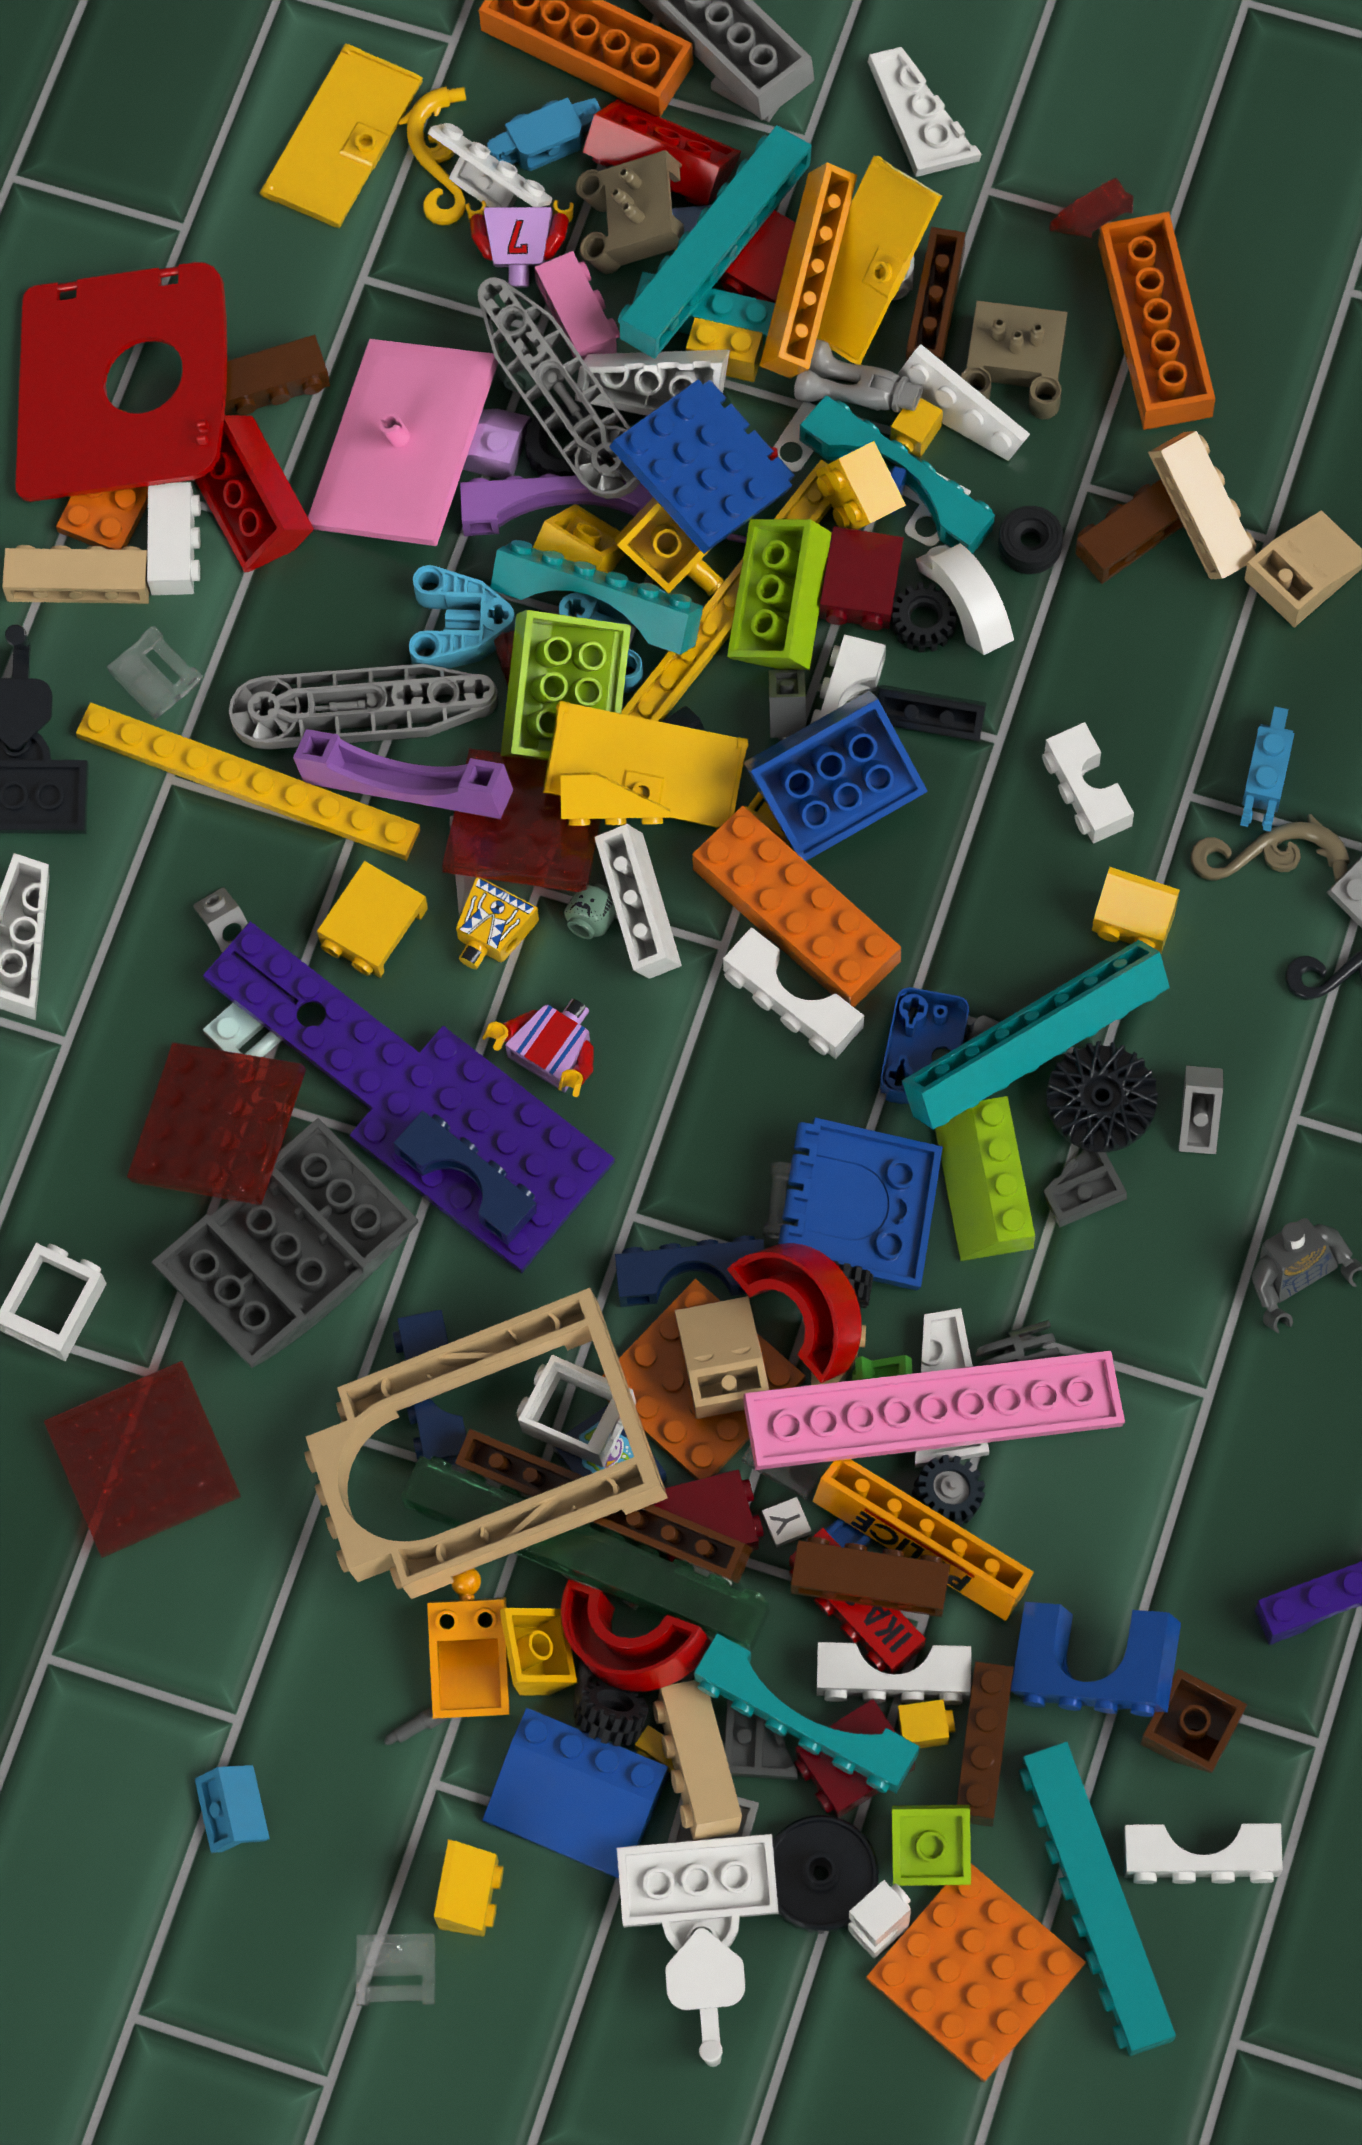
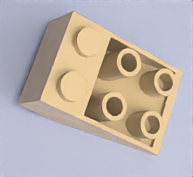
M1321 510L1275 538L1248 561L1244 580L1295 628L1362 569V548Z
M748 1296L675 1310L696 1419L745 1410L743 1402L745 1393L769 1390Z

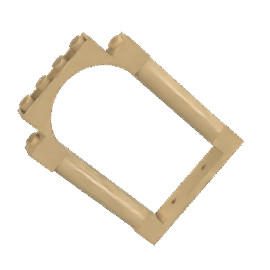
M591 1288L337 1387L341 1401L336 1403V1407L342 1423L306 1436L309 1451L304 1452L310 1471L312 1473L317 1472L320 1483L315 1485L316 1493L322 1506H328L331 1516L325 1518L332 1538H338L341 1550L336 1551V1555L343 1572L349 1571L356 1581L360 1582L390 1570L396 1588L398 1590L403 1588L411 1599L454 1583L453 1576L602 1517L623 1510L624 1514L627 1515L668 1498L601 1308ZM593 1341L633 1452V1458L422 1540L404 1542L384 1539L366 1531L356 1523L350 1510L347 1493L352 1464L363 1444L374 1432L390 1421L399 1418L397 1411L561 1346H565L568 1351Z

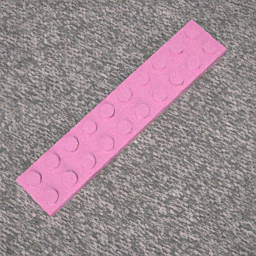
M1111 1351L745 1393L743 1399L755 1470L1122 1427L1125 1423Z

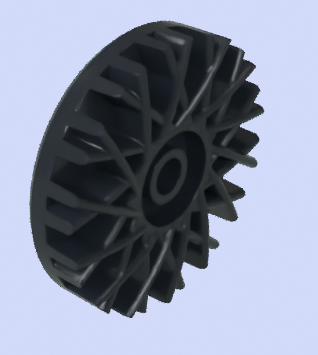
M1097 1041L1096 1046L1087 1043L1083 1049L1078 1050L1075 1047L1071 1054L1069 1052L1066 1053L1064 1059L1060 1063L1057 1062L1055 1070H1052L1046 1094L1049 1117L1061 1136L1079 1148L1092 1152H1112L1126 1148L1140 1139L1153 1121L1158 1098L1156 1079L1152 1078V1070L1148 1071L1145 1067V1060L1143 1058L1138 1059L1136 1052L1130 1054L1125 1051L1124 1045L1116 1048L1113 1042L1110 1043V1046H1103L1101 1041ZM1104 1096L1108 1100L1100 1102L1095 1097Z
M814 1815L792 1822L782 1829L772 1841L779 1914L787 1923L793 1924L797 1929L798 1927L806 1929L809 1933L817 1931L819 1934H823L824 1931L833 1930V1932H837L840 1928H848V1924L851 1922L849 1911L878 1886V1861L871 1843L858 1828L837 1817ZM818 1868H824L828 1871V1877L825 1880H817L813 1875L814 1871Z

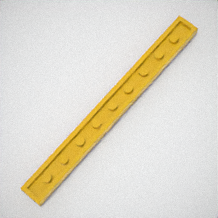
M823 460L819 461L774 519H812L819 524L832 507L828 497H825L819 490L817 485L818 477L815 473L816 470L828 465ZM743 558L703 607L696 646L681 655L669 651L626 704L621 714L662 722L729 638Z
M90 702L76 731L77 738L405 861H407L421 830L420 824Z

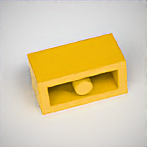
M648 1725L635 1743V1750H637L639 1755L668 1766L671 1773L674 1770L672 1759L665 1758L662 1747V1736L664 1735Z

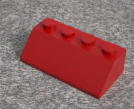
M619 99L594 114L583 149V153L592 156L594 162L604 166H617L666 150L682 164L680 168V181L674 183L670 179L671 192L675 191L682 194L688 202L700 206L708 205L716 199L720 188L727 182L741 151L664 118H659Z
M224 415L219 460L208 474L195 479V482L243 571L250 572L294 551L314 528L253 416Z

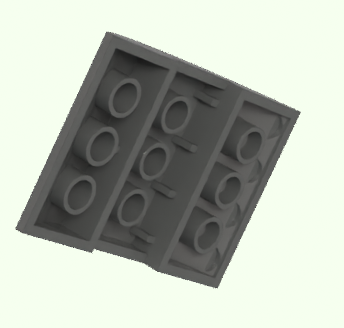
M319 1118L263 1165L264 1171L212 1216H209L207 1213L152 1261V1265L251 1368L280 1352L333 1311L392 1254L418 1223V1219Z

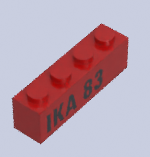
M824 1528L813 1536L828 1540L830 1542L829 1545L841 1547ZM796 1552L789 1557V1566L791 1567L789 1574L791 1577L793 1575ZM818 1597L814 1599L825 1615L830 1617L834 1614L843 1624L840 1630L851 1643L860 1642L869 1652L865 1655L867 1660L880 1672L885 1670L888 1674H895L925 1647L926 1638L899 1610Z

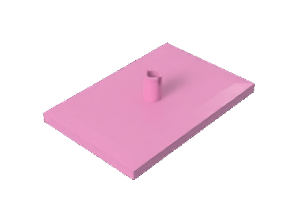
M369 339L308 516L314 530L437 546L498 365L494 354Z

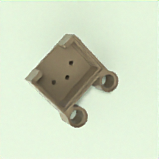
M664 150L601 171L591 169L583 172L576 182V192L597 211L607 212L608 236L598 231L588 234L580 245L581 256L601 273L611 274L622 265L677 249L678 242L685 232L684 224L672 215L670 179L674 183L680 181V168L682 164Z
M977 301L967 369L962 372L960 377L971 386H980L982 390L979 392L988 400H990L991 382L1030 387L1028 404L1031 414L1039 419L1054 417L1059 411L1061 401V385L1058 379L1066 331L1067 312ZM1047 394L1052 399L1044 401L1040 400L1037 396Z

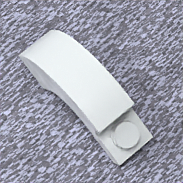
M946 544L931 548L927 554L916 559L919 572L939 584L951 599L959 615L965 641L968 645L985 655L1014 641L1005 607L992 580L980 562L962 544L952 548Z

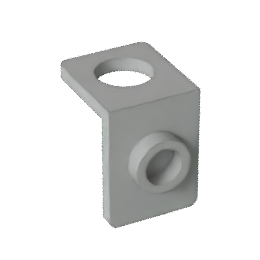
M225 888L217 890L193 905L196 912L209 927L222 953L232 943V941L223 939L222 933L224 928L231 923H237L243 930L248 924L240 907Z

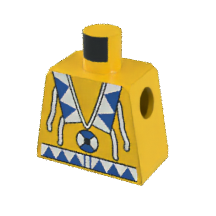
M477 876L456 927L458 939L466 944L459 960L474 970L478 969L486 955L498 962L505 961L538 923V908Z

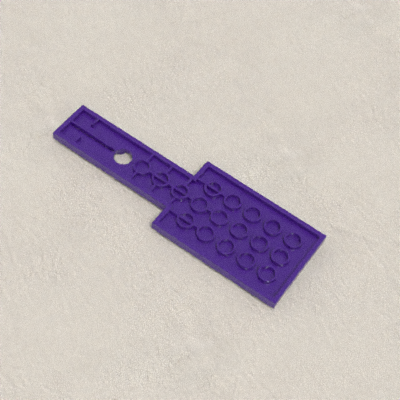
M251 921L203 975L204 980L371 1109L349 1135L351 1141L521 1274L615 1162L614 1157L445 1026H442L421 1052H418ZM308 1002L320 1004L326 1011L323 1023L319 1026L309 1027L300 1024L297 1019V1012L303 1004ZM422 1110L431 1117L433 1114L440 1116L450 1126L449 1132L460 1140L462 1137L468 1139L479 1150L477 1153L479 1157L487 1163L490 1160L496 1162L506 1171V1179L515 1186L521 1183L534 1194L535 1199L533 1201L536 1202L537 1213L508 1246L479 1223L478 1212L482 1203V1193L471 1177L453 1169H440L422 1176L395 1154L393 1143Z

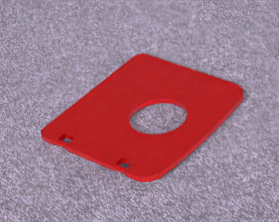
M193 262L164 269L152 268L77 279L74 282L35 285L26 290L22 300L16 492L23 500L34 502L190 481L204 477L214 468L220 457L224 427L227 385V320L224 282L213 266L207 263ZM178 275V283L162 285L163 277ZM76 290V298L60 300V292ZM150 341L162 342L173 347L181 357L183 370L180 384L167 402L145 413H127L111 404L106 391L107 376L115 360L124 351L134 345Z

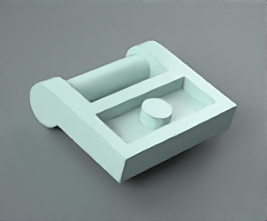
M234 1002L203 1029L204 1034L246 1076L255 1070L254 1065L282 1041L270 1031L245 1054L241 1053L239 1049L264 1026Z

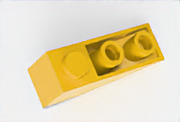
M597 772L560 773L561 819H568L570 826L590 825V819H605V825L627 824V818H641V824L652 825L663 824V818L671 817L670 809Z

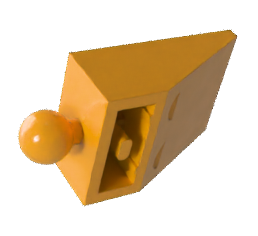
M473 1568L453 1576L454 1583H451V1586L459 1595V1600L430 1601L427 1603L433 1719L510 1714L509 1661L500 1610L507 1608L506 1597L474 1599V1594L481 1586V1577L479 1572ZM483 1612L489 1613L493 1618L492 1624L488 1627L480 1625L478 1621L479 1615ZM444 1614H449L454 1618V1625L450 1629H446L440 1624V1619Z

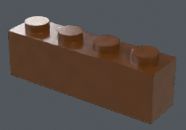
M931 227L906 349V362L920 344L943 362L965 253L966 232Z
M315 334L227 361L225 415H248L257 408L270 404L281 405L289 401L290 398L303 394H317L325 387H329L328 371Z
M1160 479L1152 486L1150 484L1142 486L1134 494L1131 501L1124 506L1122 504L1114 506L1106 514L1103 521L1097 525L1089 524L1078 534L1076 555L1101 584L1184 526L1162 480Z
M808 1537L807 1541L798 1540L791 1581L792 1594L937 1617L943 1616L950 1564L943 1563L942 1558L932 1555H921L920 1559L905 1557L904 1552L894 1549H884L882 1553L867 1551L866 1546L856 1543H846L844 1547L829 1545L830 1542L828 1540L818 1537Z
M975 1662L957 1805H970V1824L993 1827L1014 1668L1011 1666Z

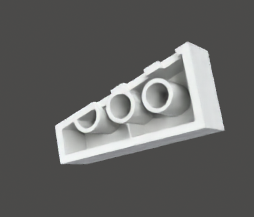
M730 349L660 352L655 359L643 352L588 354L584 361L618 410L648 416L698 379L703 384L711 380L723 393ZM583 365L579 368L577 385L582 392L596 385ZM602 393L590 402V404L612 408ZM575 394V401L581 402V400Z
M14 853L0 889V1009L36 1020L49 888V864Z

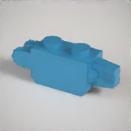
M568 97L560 101H550L541 109L529 114L517 115L510 122L506 123V132L497 135L496 138L492 137L487 142L490 155L499 161H506L510 164L518 162L521 169L535 170L581 150L584 142L583 133L590 129L594 114L600 111L601 108L595 98L571 104Z
M1274 706L1270 726L1261 724L1258 728L1242 802L1244 810L1241 826L1248 827L1251 823L1253 807L1267 810L1263 817L1262 826L1264 831L1271 832L1274 814L1278 812L1295 734L1293 730L1284 729L1289 709Z

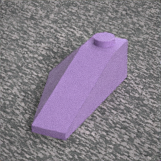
M483 409L463 470L503 480L514 476L524 445L525 435H527L526 428L528 423L530 424L531 417L501 409Z

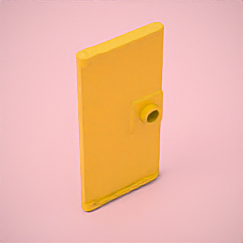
M347 43L344 44L285 150L260 190V195L340 229L369 175L376 167L389 144L390 138L399 124V120L404 116L423 83V78L416 73L364 52L355 46Z
M873 155L850 204L817 339L829 343L831 350L857 365H861L892 299L896 296L910 267V261L942 198L939 193L893 167L892 164L883 160L881 156Z
M559 700V703L556 705V723L543 793L561 796L560 773L597 772L670 809L671 817L667 818L720 828L734 814L743 762L749 746L748 739Z

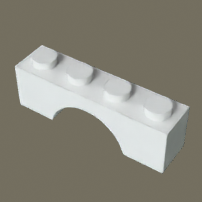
M844 634L841 646L835 645L829 664V666L834 667L831 678L825 677L823 680L820 698L824 699L821 710H814L811 723L843 706L848 700L858 694L868 692L869 690L876 691L885 662L886 645Z
M751 927L723 958L725 978L735 987L741 989L743 986L753 994V1000L766 1011L772 1009L779 1014L781 1022L794 1033L800 1031L807 1036L809 1044L822 1055L828 1053L836 1059L864 1028V1015L836 993L820 1000H804L790 994L781 985L776 974L780 961L779 948Z
M818 1642L817 1695L824 1696L826 1701L843 1702L847 1701V1696L863 1697L864 1702L874 1699L876 1703H882L886 1701V1697L901 1698L902 1703L913 1704L924 1702V1698L944 1699L945 1705L962 1704V1699H970L971 1646L933 1645L928 1657L916 1669L903 1674H887L870 1666L862 1657L856 1643Z
M1281 1823L1242 1824L1235 1840L1227 1848L1210 1855H1197L1180 1848L1171 1839L1164 1824L1125 1825L1123 1830L1124 1878H1133L1136 1884L1157 1883V1878H1172L1173 1883L1189 1884L1195 1883L1196 1877H1211L1212 1883L1235 1882V1877H1250V1882L1269 1883L1274 1881V1877H1279L1283 1870Z

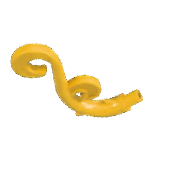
M447 86L429 91L415 103L406 116L399 120L400 125L407 124L408 143L420 165L454 195L455 203L449 209H441L437 206L438 198L443 195V189L435 188L430 191L423 202V211L427 219L441 226L457 222L465 212L466 201L460 187L449 179L450 176L438 164L448 161L454 156L455 152L430 135L428 136L429 142L438 145L435 148H429L425 144L423 130L426 120L431 114L434 113V116H438L442 108L450 107V103L466 101L464 87L447 90Z

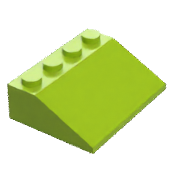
M532 610L517 613L500 756L549 762L556 723V705L559 703V700L621 714L631 625Z

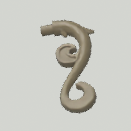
M1312 814L1307 815L1308 822L1286 823L1272 828L1271 832L1267 831L1261 834L1224 868H1212L1207 863V856L1212 852H1219L1226 859H1229L1232 854L1228 844L1218 838L1206 837L1198 841L1193 846L1190 855L1191 866L1195 873L1209 881L1220 880L1234 874L1262 852H1264L1266 864L1272 870L1290 872L1300 862V849L1292 842L1287 843L1286 851H1280L1277 846L1291 839L1307 840L1319 846L1321 849H1317L1316 852L1325 856L1329 867H1333L1335 882L1348 870L1347 864L1350 863L1341 839L1331 830L1320 824Z

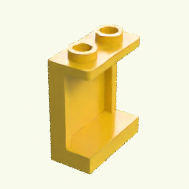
M364 861L317 930L321 948L335 958H339L341 955L350 960L353 968L363 975L370 976L372 973L381 978L385 972V962L414 919L421 920L428 910L426 896Z

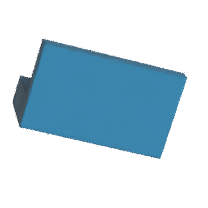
M253 1765L217 1767L195 1778L211 1853L224 1852L240 1843L262 1842L270 1839Z

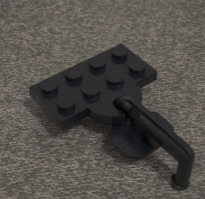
M17 624L11 625L5 632V638L9 644L13 645L12 678H0V833L86 834L89 763L87 760H52L49 746L37 732L52 718L53 694L45 681L30 678V640L22 626Z

